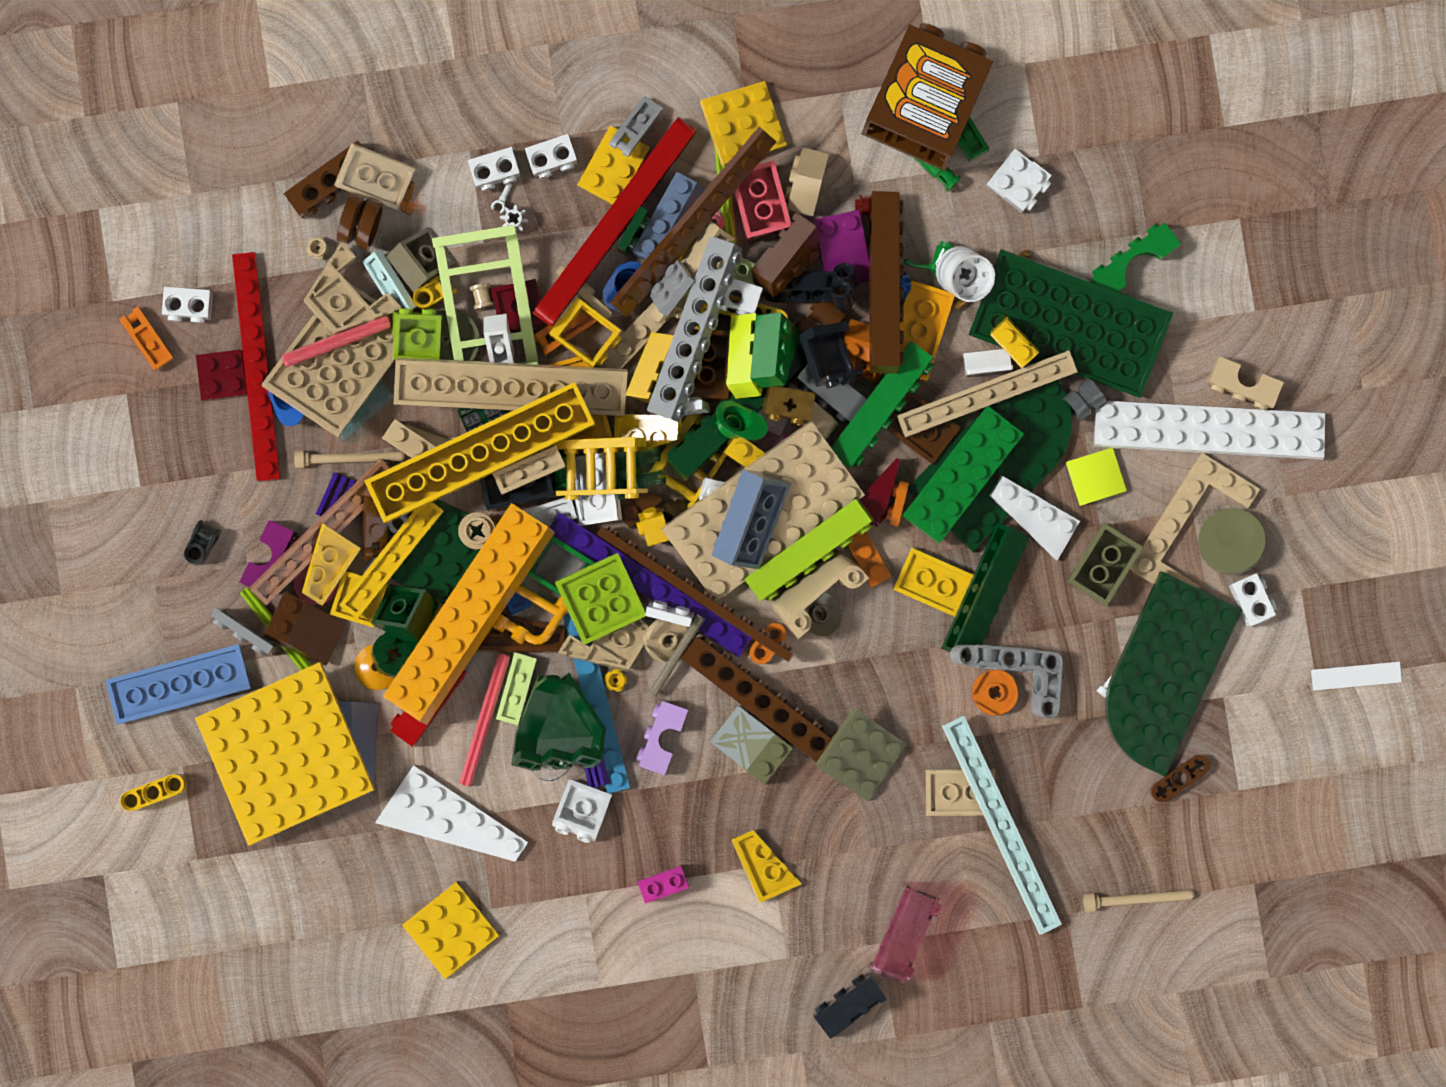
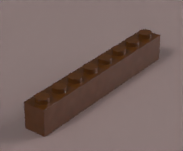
M872 191L869 198V373L897 374L899 367L903 366L904 353L900 352V344H903L904 331L900 330V322H903L904 309L900 308V300H903L904 288L900 286V279H903L904 268L903 265H900L899 257H903V243H899V235H903V222L899 221V214L903 213V200H899V192Z

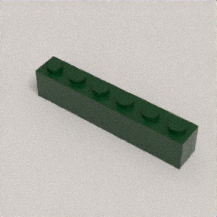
M996 523L943 642L942 650L950 653L951 649L956 645H982L994 616L998 612L1002 598L1007 592L1008 585L1017 569L1022 553L1026 549L1029 536L1009 526ZM963 650L961 653V657L965 660L967 654L966 651Z

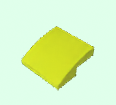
M1113 448L1066 462L1080 506L1127 491Z

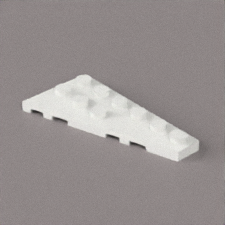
M413 765L375 822L511 861H516L528 844V841L415 765Z

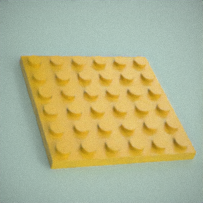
M322 662L195 718L248 846L375 790Z

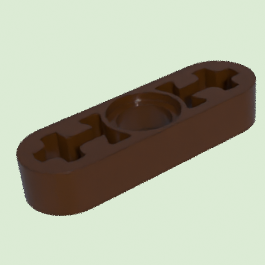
M1203 755L1192 756L1155 782L1150 789L1151 797L1158 802L1168 801L1205 775L1210 768L1209 760ZM1196 759L1198 761L1203 760V770H1194L1192 774L1195 776L1191 779L1190 773L1184 767L1188 766V769H1191L1195 766L1194 761ZM1177 772H1183L1186 775V782L1183 785H1177L1174 782V775ZM1169 778L1170 784L1176 790L1172 792V788L1167 789L1164 798L1156 796L1158 792L1157 787L1164 788L1167 786L1168 783L1165 780Z

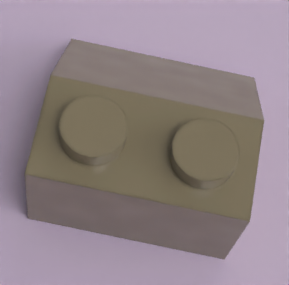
M429 227L399 242L386 256L413 293L440 275L435 247L433 248L432 238H436V236ZM445 249L449 269L455 264V261Z

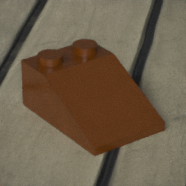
M694 329L693 334L696 335L700 329ZM713 330L709 339V349L707 352H704L702 368L695 377L694 390L689 398L701 397L728 400L729 389L726 380L730 331ZM689 347L686 350V357H688L691 354L692 347Z
M284 592L263 638L318 663L322 662L323 665L327 666L346 624L306 601Z

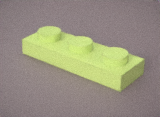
M514 653L497 713V720L519 725L536 665V658Z

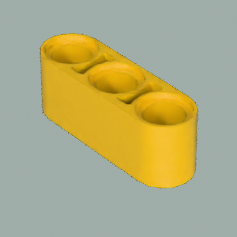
M181 774L168 775L126 791L120 798V805L126 811L142 809L183 793L187 788V780ZM173 778H177L181 782V787L177 791L170 787V781ZM152 786L157 787L159 790V796L156 799H152L148 793ZM130 794L137 797L135 807H130L127 803V797Z

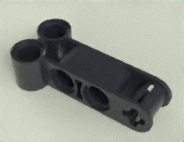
M844 262L836 265L833 271H803L800 276L795 277L788 283L783 291L778 293L777 298L771 296L766 291L765 298L775 303L833 302L836 309L840 311L849 310L854 305L852 291L857 286L853 266Z

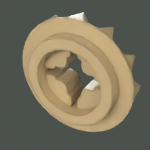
M479 512L471 513L460 522L458 529L459 537L467 547L481 549L494 530L495 525L489 516ZM484 523L481 531L483 532V535H485V537L483 538L482 536L480 537L479 535H476L475 537L470 539L472 537L473 530L471 529L469 524L478 527L479 525Z

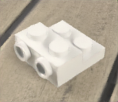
M1014 149L986 186L1020 213H1023L1025 209L1030 211L1038 201L1034 198L1038 192L1044 193L1052 182L1049 179L1052 175Z
M569 779L552 826L556 827L555 830L560 834L568 835L569 832L576 834L577 839L582 842L589 843L590 840L595 841L612 795Z

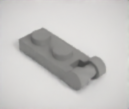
M643 96L615 133L609 146L614 149L618 148L623 151V155L629 157L662 113L663 107ZM624 136L630 140L628 144L622 141Z

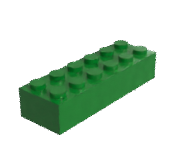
M987 406L902 517L936 544H940L1024 433Z

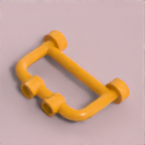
M520 585L516 593L554 615L541 635L536 636L501 614L494 623L493 628L502 633L507 629L513 633L511 638L520 644H523L524 641L534 645L543 644L551 638L566 613L569 614L562 597H559L554 605Z

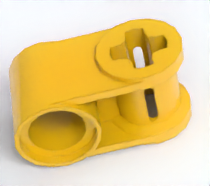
M440 275L415 291L413 300L419 310L431 309L444 302ZM451 285L452 294L454 296L458 293L457 289H453ZM421 294L430 296V301L425 305L417 301Z

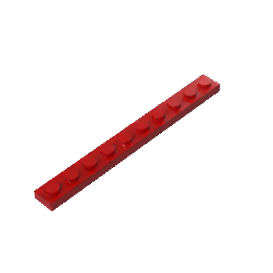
M256 253L232 254L257 482L279 480L281 478L273 405L268 390L262 387V383L269 375Z

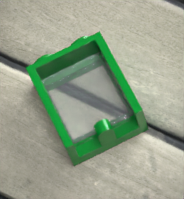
M552 536L527 575L560 595L555 581L594 564V562Z

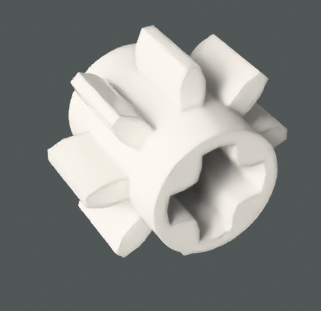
M514 205L513 210L505 207L506 215L500 216V219L506 222L502 227L514 225L515 229L523 232L522 224L528 223L527 219L522 218L526 211H517V205ZM511 215L514 217L519 216L517 224L514 222L509 224Z

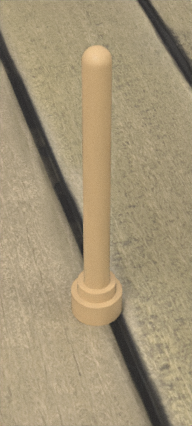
M304 450L294 451L295 469L305 468V466L315 463L377 462L379 459L387 462L403 461L405 459L403 452L309 455V452H304Z
M1191 890L1099 897L1094 895V893L1084 894L1083 900L1085 912H1095L1096 909H1100L1102 906L1191 900L1195 894Z

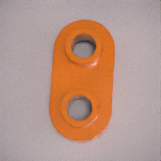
M900 480L899 485L894 484L891 497L895 498L893 507H888L886 520H890L889 525L899 526L909 482Z
M771 623L764 629L769 633L773 630L779 632L777 639L771 638L777 644L780 641H785L786 630L781 624ZM757 641L750 648V658L756 664H766L775 654ZM758 649L765 650L766 654L764 657L757 656L756 652Z

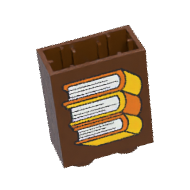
M922 23L918 28L909 24L869 112L861 135L945 171L994 61L986 58L987 52L977 44L963 42L961 46L945 40L944 32L934 25Z

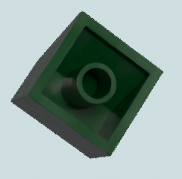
M390 584L371 624L400 640L419 643L439 604L427 590Z

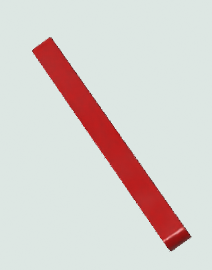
M680 117L673 122L533 312L534 315L549 326H554L632 221L638 208L644 205L696 134L697 129Z

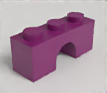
M269 520L259 541L270 547L272 552L271 559L267 564L261 566L249 562L239 583L250 587L297 541L295 537L296 532Z

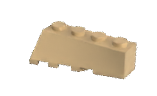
M395 419L382 437V439L410 458L450 441Z

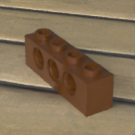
M358 140L354 143L362 146ZM349 147L283 193L301 218L305 216L310 218L318 212L317 208L323 203L325 205L330 204L337 198L336 194L343 190L335 185L328 187L325 181L329 176L338 177ZM312 189L318 190V197L315 200L307 199L308 191Z

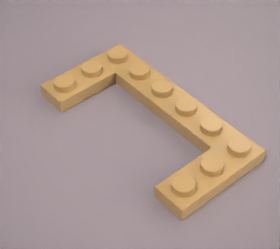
M1200 453L1144 542L1143 549L1130 570L1153 585L1159 572L1163 571L1199 588V585L1162 563V558L1208 485L1246 509L1249 508L1260 489L1209 456Z

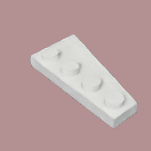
M1003 476L999 477L989 495L1056 561L1059 559L1080 522Z

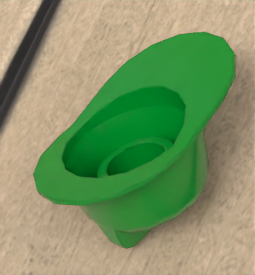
M733 401L721 402L716 409V425L721 434L729 439L742 437L748 440H759L767 434L768 425L766 420L753 410Z

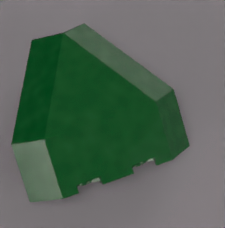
M570 673L561 679L557 675L543 676L538 674L515 732L512 766L531 771H539L541 766H552L554 770L571 769L573 764H583L584 768H593L603 760L606 727Z

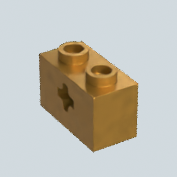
M778 386L766 387L762 414L768 415L769 420L781 421L782 418L790 419L791 424L804 425V422L811 421L815 393ZM789 401V405L793 406V409L787 411V407L783 406V404Z

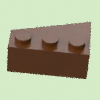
M797 212L792 217L795 221L789 229L780 232L779 237L781 239L773 249L769 247L751 269L754 284L762 287L764 291L773 297L780 291H783L795 277L800 276L803 270L811 262H815L820 255L817 226Z

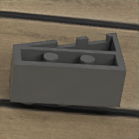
M809 364L805 366L796 379V382L799 384L797 387L800 390L815 393L817 398L815 402L824 409H827V407L835 412L833 416L842 423L846 421L850 423L867 400L850 385H844V382L829 389L826 386L816 387Z

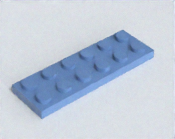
M240 644L105 680L117 725L252 689Z

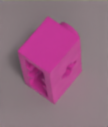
M681 865L637 881L645 904L689 888Z

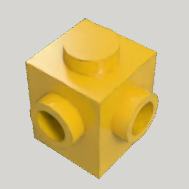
M647 508L643 513L638 514L640 522L636 523L640 536L644 535L648 546L669 540L661 529L666 523L660 508Z

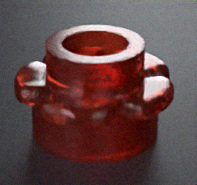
M862 194L860 199H855V210H859L861 217L869 215V196L862 197Z

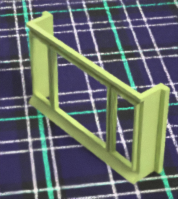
M510 225L432 238L433 248L435 247L454 360L464 361L462 348L486 345L485 338L460 341L450 276L511 266L521 332L510 334L512 340L523 339L526 361L517 362L516 364L539 365L515 226ZM506 237L509 259L448 269L444 246Z

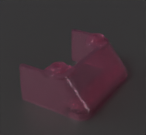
M905 882L902 884L904 890L873 963H869L867 966L871 972L904 984L905 980L910 981L915 970L911 966L932 917L938 916L942 904L938 903L939 897Z

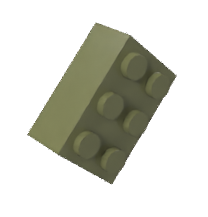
M1103 523L1065 583L1105 607L1109 604L1143 547L1106 523Z

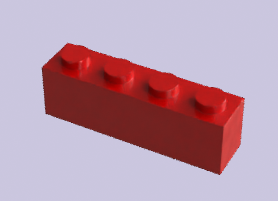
M463 670L427 725L404 711L402 715L397 713L390 723L393 727L390 731L411 747H414L468 672Z

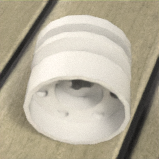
M956 246L947 250L937 263L936 276L938 283L943 289L965 302H976L983 299L994 285L995 272L993 265L988 259L965 246Z

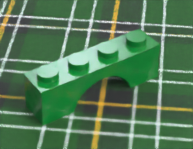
M1165 222L1160 226L1156 223L1146 230L1148 235L1141 240L1138 236L1128 244L1130 249L1125 253H1122L1120 250L1110 258L1112 262L1104 267L1101 264L1093 270L1092 274L1094 276L1089 280L1119 292L1127 286L1125 270L1132 258L1139 255H1150L1161 260L1180 246L1181 243Z

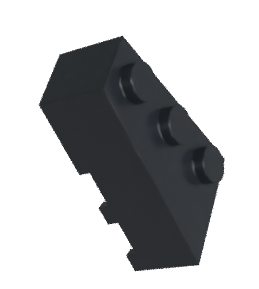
M863 974L858 975L851 981L853 983L851 987L847 990L844 987L833 994L835 999L828 1004L824 1001L814 1009L816 1013L813 1014V1017L830 1039L853 1024L860 1016L870 1012V1009L876 1004L887 1000L869 974L865 976Z

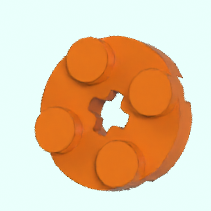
M988 670L980 674L975 680L972 687V699L977 708L983 713L1002 715L1010 711L1017 702L1018 690L1016 682L1005 671ZM998 686L1001 696L992 699L989 689H994Z

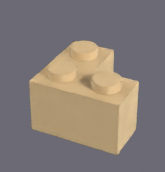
M802 147L800 156H795L789 182H792L793 185L792 187H787L785 200H788L787 210L810 216L814 215L829 154Z

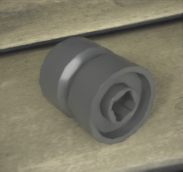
M1089 378L1080 384L1078 392L1072 390L1063 398L1064 402L1067 401L1070 404L1071 412L1079 421H1083L1091 414V408H1099L1106 402L1102 392Z

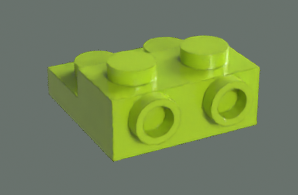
M399 308V312H393L392 359L396 360V357L439 360L442 316L436 314L435 309H422V313H413L412 308Z

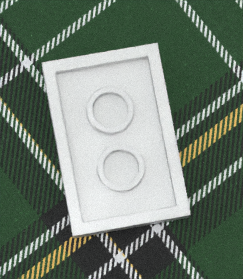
M596 453V490H607L606 453ZM586 455L575 457L576 490H587ZM616 474V489H618L617 474ZM619 494L579 495V500H575L577 520L580 526L622 520Z

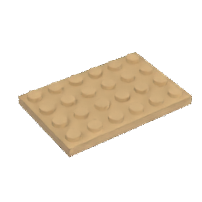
M349 283L369 306L376 302V300ZM314 314L285 353L333 336V334ZM393 314L387 316L391 324L390 328L290 367H286L281 358L262 383V387L339 438L395 361L392 359Z

